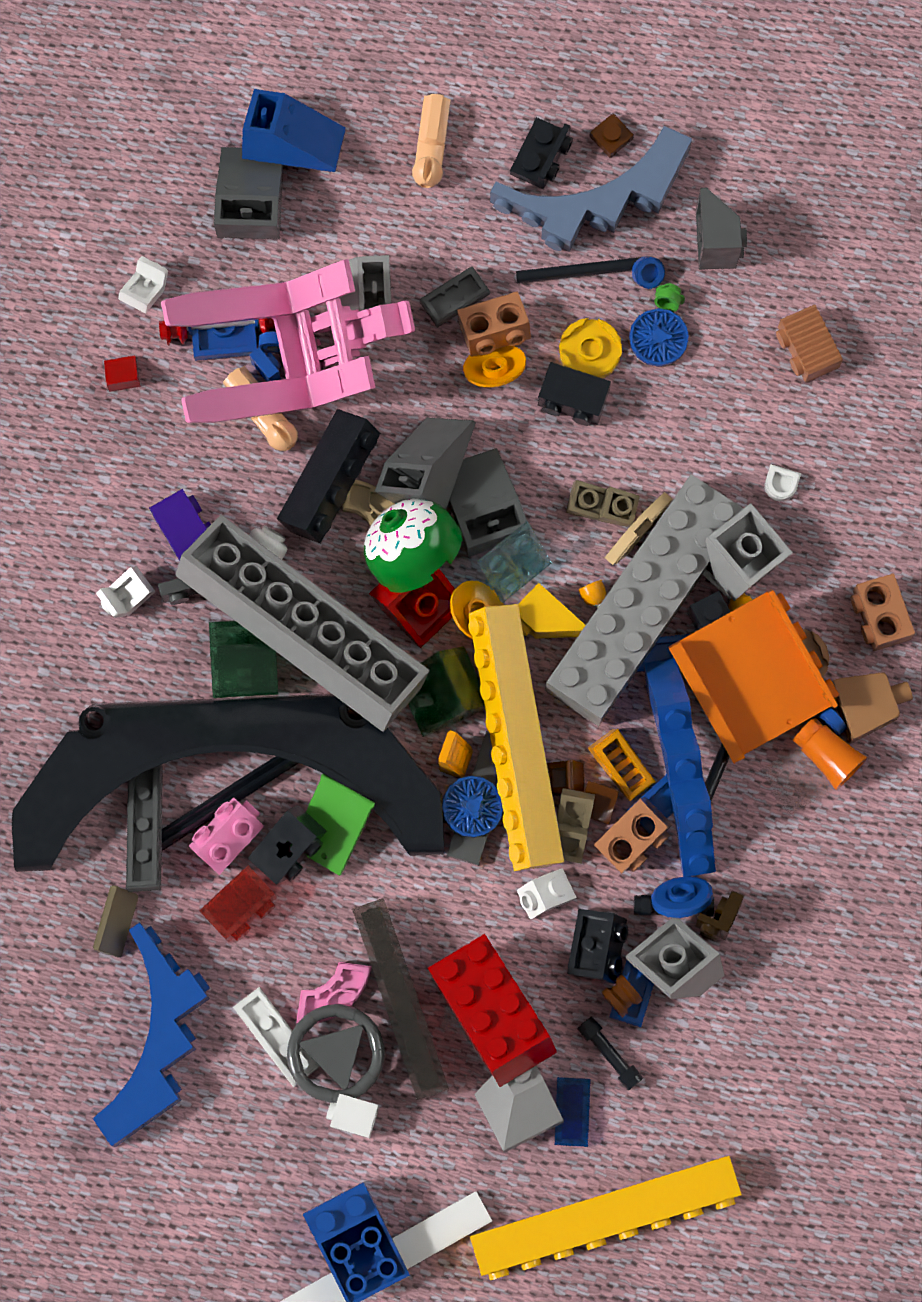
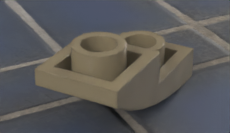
M575 480L572 485L566 513L630 527L634 522L640 496L613 487L605 489Z

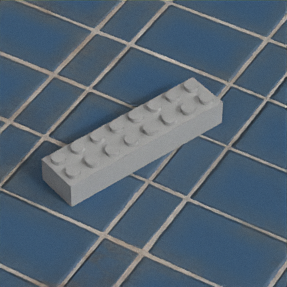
M691 474L546 682L545 691L599 727L704 572L710 566L705 539L744 508Z
M220 515L181 555L175 574L176 577L382 732L387 729L420 691L430 671L223 515Z

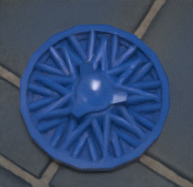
M660 308L647 310L639 315L632 324L629 335L631 349L636 357L647 365L657 367L671 365L680 359L687 348L689 338L687 326L681 317L670 310Z
M468 776L458 779L449 786L442 802L444 820L453 831L461 836L475 838L486 835L497 826L502 818L503 807L497 788L483 777Z
M698 877L672 878L655 888L651 896L652 905L658 914L666 917L683 918L693 916L702 912L711 904L713 900L712 886L706 880Z

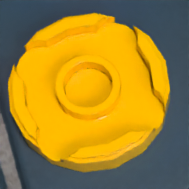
M589 318L580 319L570 324L562 334L559 344L560 361L565 367L603 379L610 375L619 365L622 355L621 338L615 328L606 321L600 319L589 320Z

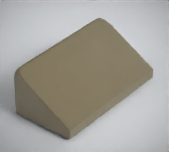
M110 886L93 945L95 951L117 958L122 956L138 901L136 893L128 892L126 889L118 886Z

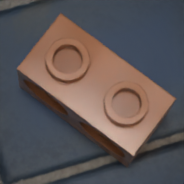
M518 291L457 310L460 329L471 357L488 355L496 349L509 345L516 346L525 340L531 339L530 322ZM507 321H516V322L511 323V324L505 323V322H507ZM478 330H485L482 333H475Z
M894 573L856 585L853 590L854 595H851L850 598L854 612L856 614L860 613L864 625L861 626V632L865 643L871 644L873 651L910 641L915 632ZM869 592L879 593L883 598V604H872L868 600L867 594ZM887 622L891 624L894 634H882L878 629V623Z
M643 797L594 846L621 874L629 868L632 872H635L647 860L644 853L652 845L658 849L671 836L667 830L673 824L646 797ZM643 817L651 818L655 824V830L651 835L643 833L640 829V821ZM620 840H625L631 845L632 853L628 858L620 856L617 852V844Z

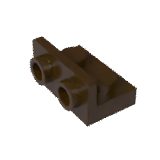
M731 891L729 898L722 896L713 918L699 913L695 927L700 929L699 935L714 942H718L719 938L726 941L744 896L735 891Z

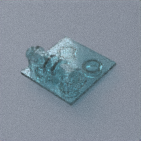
M528 521L477 561L487 578L484 580L485 584L495 591L502 603L552 564Z

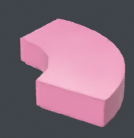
M339 962L335 974L326 984L312 990H301L296 1024L307 1013L322 1006L332 1004L353 1006L368 984L372 966ZM328 1017L318 1021L317 1023H323L336 1017Z

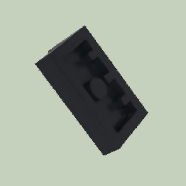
M536 117L510 169V175L544 190L548 180L553 182L558 174L560 165L557 164L560 155H567L573 142V138L570 137L571 126L565 123L563 128H560Z
M578 909L567 974L615 984L617 976H619L622 970L621 952L623 943L626 942L628 937L627 919L615 913Z

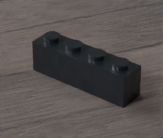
M337 409L279 513L277 520L291 533L321 544L324 536L330 530L340 507L345 503L353 483L360 475L371 450L375 448L381 433L367 419Z

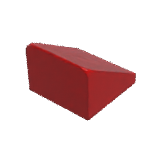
M135 355L104 361L106 385L109 392L141 387Z

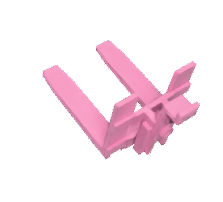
M349 259L339 261L284 283L195 292L163 300L161 305L166 326L196 327L272 318L275 324L286 379L211 389L183 397L182 405L186 422L216 423L314 409L376 388L369 356L355 360L353 358L359 357V350L366 348L368 344L388 337L403 336L414 332L415 326L410 302L405 300L398 303L383 304L360 312L359 309L351 310L350 306H342L339 297L355 292ZM326 303L327 312L310 318L309 310L307 309ZM332 330L335 345L317 351L316 346L321 345L319 339H315L314 334ZM339 364V365H337V366H334V367H331V368H329V369H326V370L321 371V368H327V367H330V366Z

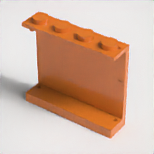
M772 589L668 647L733 764L744 759V755L827 708L838 706L834 698L838 697L839 693L830 678L824 681L819 669L823 665L814 650L808 652L802 641L807 636L799 622L796 621L792 624L786 612L791 610L787 600L782 592L776 595Z

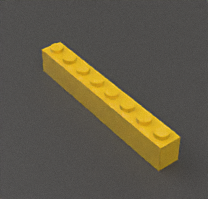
M518 604L483 607L468 614V626L474 643V661L479 671L480 695L484 700L486 711V728L490 733L491 757L496 767L497 791L501 797L504 812L503 824L508 835L509 858L513 863L514 871L542 868L563 863L564 857Z
M726 1156L470 1236L481 1276L488 1274L489 1279L494 1280L509 1275V1267L521 1264L522 1270L542 1265L540 1258L551 1254L554 1255L555 1260L574 1255L573 1248L586 1244L587 1250L606 1245L605 1238L618 1234L619 1239L622 1240L638 1235L637 1228L650 1224L652 1230L670 1225V1217L683 1214L684 1220L704 1214L702 1207L715 1204L718 1210L735 1205L734 1197L741 1196L742 1194L730 1156Z

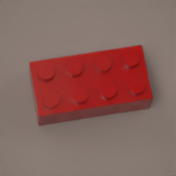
M485 933L428 967L435 984L499 1087H502L557 1053L549 1033Z

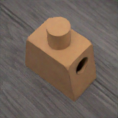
M883 672L838 678L832 681L839 693V696L834 699L838 704L837 710L847 726L845 732L849 744L896 721L900 716L897 705L913 700L907 681L890 686L887 675Z

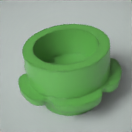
M667 283L656 288L654 302L660 309L675 312L678 310L679 305H682L685 301V297L681 294V289L674 284Z

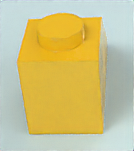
M540 583L518 604L523 635L525 636L530 633L535 639L578 637L586 626Z

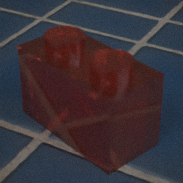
M248 865L199 911L229 943L233 938L236 941L241 940L251 930L249 924L257 916L261 919L267 916L275 908L276 905L273 901L277 899V896Z

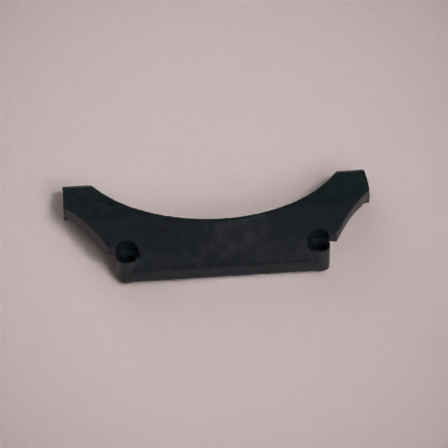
M333 694L92 704L83 710L79 716V730H69L12 812L15 871H50L70 834L82 819L104 797L123 783L151 768L192 755L223 751L253 752L277 756L306 765L326 774L340 784L374 802L375 807L373 810L386 822L410 856L444 855L442 793H440V790L412 758L389 727L382 732L364 717L350 715L348 705ZM96 711L103 716L104 722L102 727L96 728L89 724L87 719L89 712Z

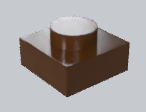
M612 113L590 132L589 137L611 158L633 140L634 134Z

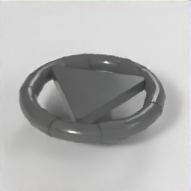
M342 1004L322 1006L307 1013L293 1029L287 1047V1061L295 1082L311 1097L329 1103H337L339 1094L353 1098L365 1094L378 1079L385 1058V1046L381 1032L376 1024L362 1011ZM328 1017H339L359 1024L355 1027L302 1041L304 1035L318 1021ZM364 1029L368 1035L372 1050L371 1065L368 1072L354 1086L348 1088ZM300 1047L343 1090H333L314 1084L304 1073L299 1055Z

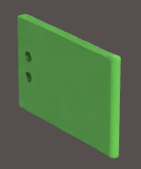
M326 774L321 775V780L306 810L327 831L320 839L323 842L322 847L310 859L340 876L347 865L372 809L375 807V803Z

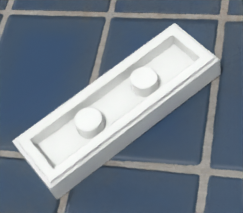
M258 987L233 1008L290 1084L295 1087L298 1084L290 1073L287 1061V1047L293 1030L261 988ZM300 1047L299 1055L304 1073L308 1077L320 1066Z

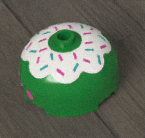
M423 499L404 500L387 508L372 523L365 537L364 558L369 570L377 581L387 587L390 592L402 593L412 591L434 580L431 574L437 571L446 561L449 564L453 562L462 544V531L448 511L438 503Z

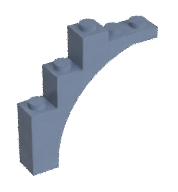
M663 126L647 153L632 168L605 185L571 195L536 196L523 194L496 181L490 192V203L494 204L493 207L501 213L510 214L512 212L522 217L523 222L532 227L542 226L541 239L545 241L549 248L556 251L564 249L570 252L585 220L589 221V224L598 231L606 232V230L614 233L630 201L634 202L635 207L647 213L654 211L659 214L690 151L692 138Z

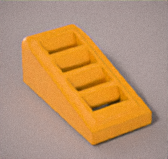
M618 729L610 730L588 747L596 761L628 801L633 800L656 782ZM615 742L617 747L605 755L602 750ZM623 752L626 757L613 766L610 761ZM632 763L634 768L621 777L618 772ZM640 773L643 778L629 788L626 783Z
M451 730L447 732L438 763L440 772L463 778L473 749L457 732Z

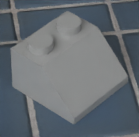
M752 503L705 539L713 577L733 601L738 599L793 553Z

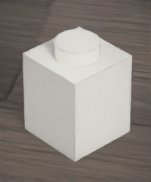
M339 1094L337 1103H330L326 1119L332 1120L331 1128L370 1139L379 1105Z

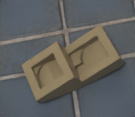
M562 789L557 824L565 861L582 864L595 794Z

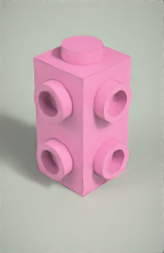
M233 797L230 802L223 803L217 809L215 818L207 827H201L194 834L193 842L189 847L220 875L264 827L256 819L261 813L247 800L241 805Z

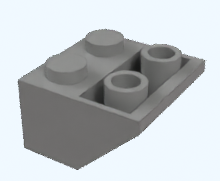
M389 255L362 256L350 259L349 263L355 292L339 297L342 306H350L351 310L359 309L360 312L378 305L392 304Z

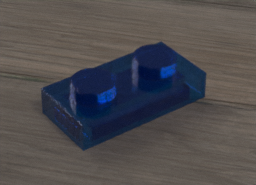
M557 1077L556 1106L564 1123L555 1127L554 1145L588 1147L591 1079Z

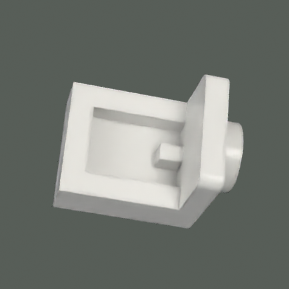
M141 256L137 261L136 272L120 290L118 299L146 314L164 292L168 270L158 263Z
M136 566L130 567L110 587L101 588L96 594L101 600L103 609L108 614L117 618L131 615L156 591Z
M563 868L535 878L517 890L520 903L530 919H534L544 912L569 903L576 898Z

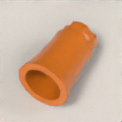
M816 717L811 719L793 739L802 748L801 751L826 776L835 790L842 787L868 758L836 735L827 725L823 726Z

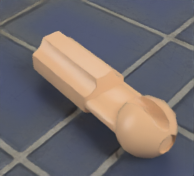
M440 94L424 96L417 152L412 176L415 182L424 188L434 187L441 181L443 176L442 163L451 99Z
M246 366L235 369L223 381L225 387L258 383ZM282 413L250 418L265 435L269 445L275 450L287 451L296 444L298 431Z

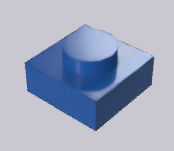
M258 347L249 354L252 365L266 382L281 380L278 370L281 366L270 352L265 354Z

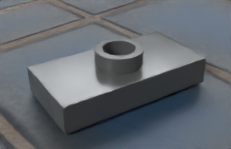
M471 266L419 300L426 313L438 328L457 316L458 309L474 305L490 295V290L473 266Z

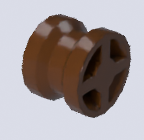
M623 975L617 978L616 984L612 988H606L601 992L622 1018L628 1014V1008L632 1005H638L643 1001L639 993Z

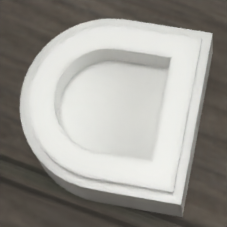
M771 464L765 481L767 495L779 502L789 500L797 490L801 473Z

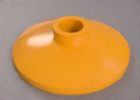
M509 345L496 349L488 355L473 357L469 355L464 362L463 372L465 378L476 386L498 387L514 381L523 373L526 367V357L520 348Z
M473 580L463 582L457 586L450 599L451 614L456 625L471 639L473 638L469 632L468 614L483 607L504 605L499 595L491 587Z

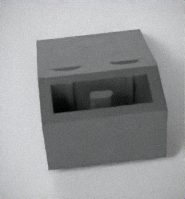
M221 147L214 210V227L217 238L280 239L284 165L242 159V148Z
M426 417L386 460L375 492L395 504L408 499H423L436 502L446 509L476 422L473 420Z
M495 448L463 459L448 503L454 520L462 531V542L467 556L471 557L529 537L528 522L498 449Z

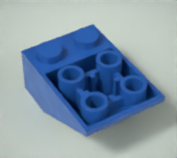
M254 89L242 129V159L336 172L346 128L285 93Z
M365 1182L303 1213L346 1302H360L410 1276Z

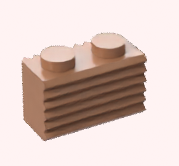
M815 304L780 319L779 330L776 331V336L783 349L788 347L793 357L790 359V364L796 376L802 375L805 383L840 368L843 361L842 356Z

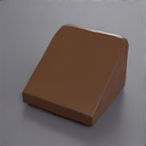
M567 760L547 763L552 796H561L563 788L584 792V764L582 762Z
M588 781L585 793L595 794L590 819L609 825L619 790Z

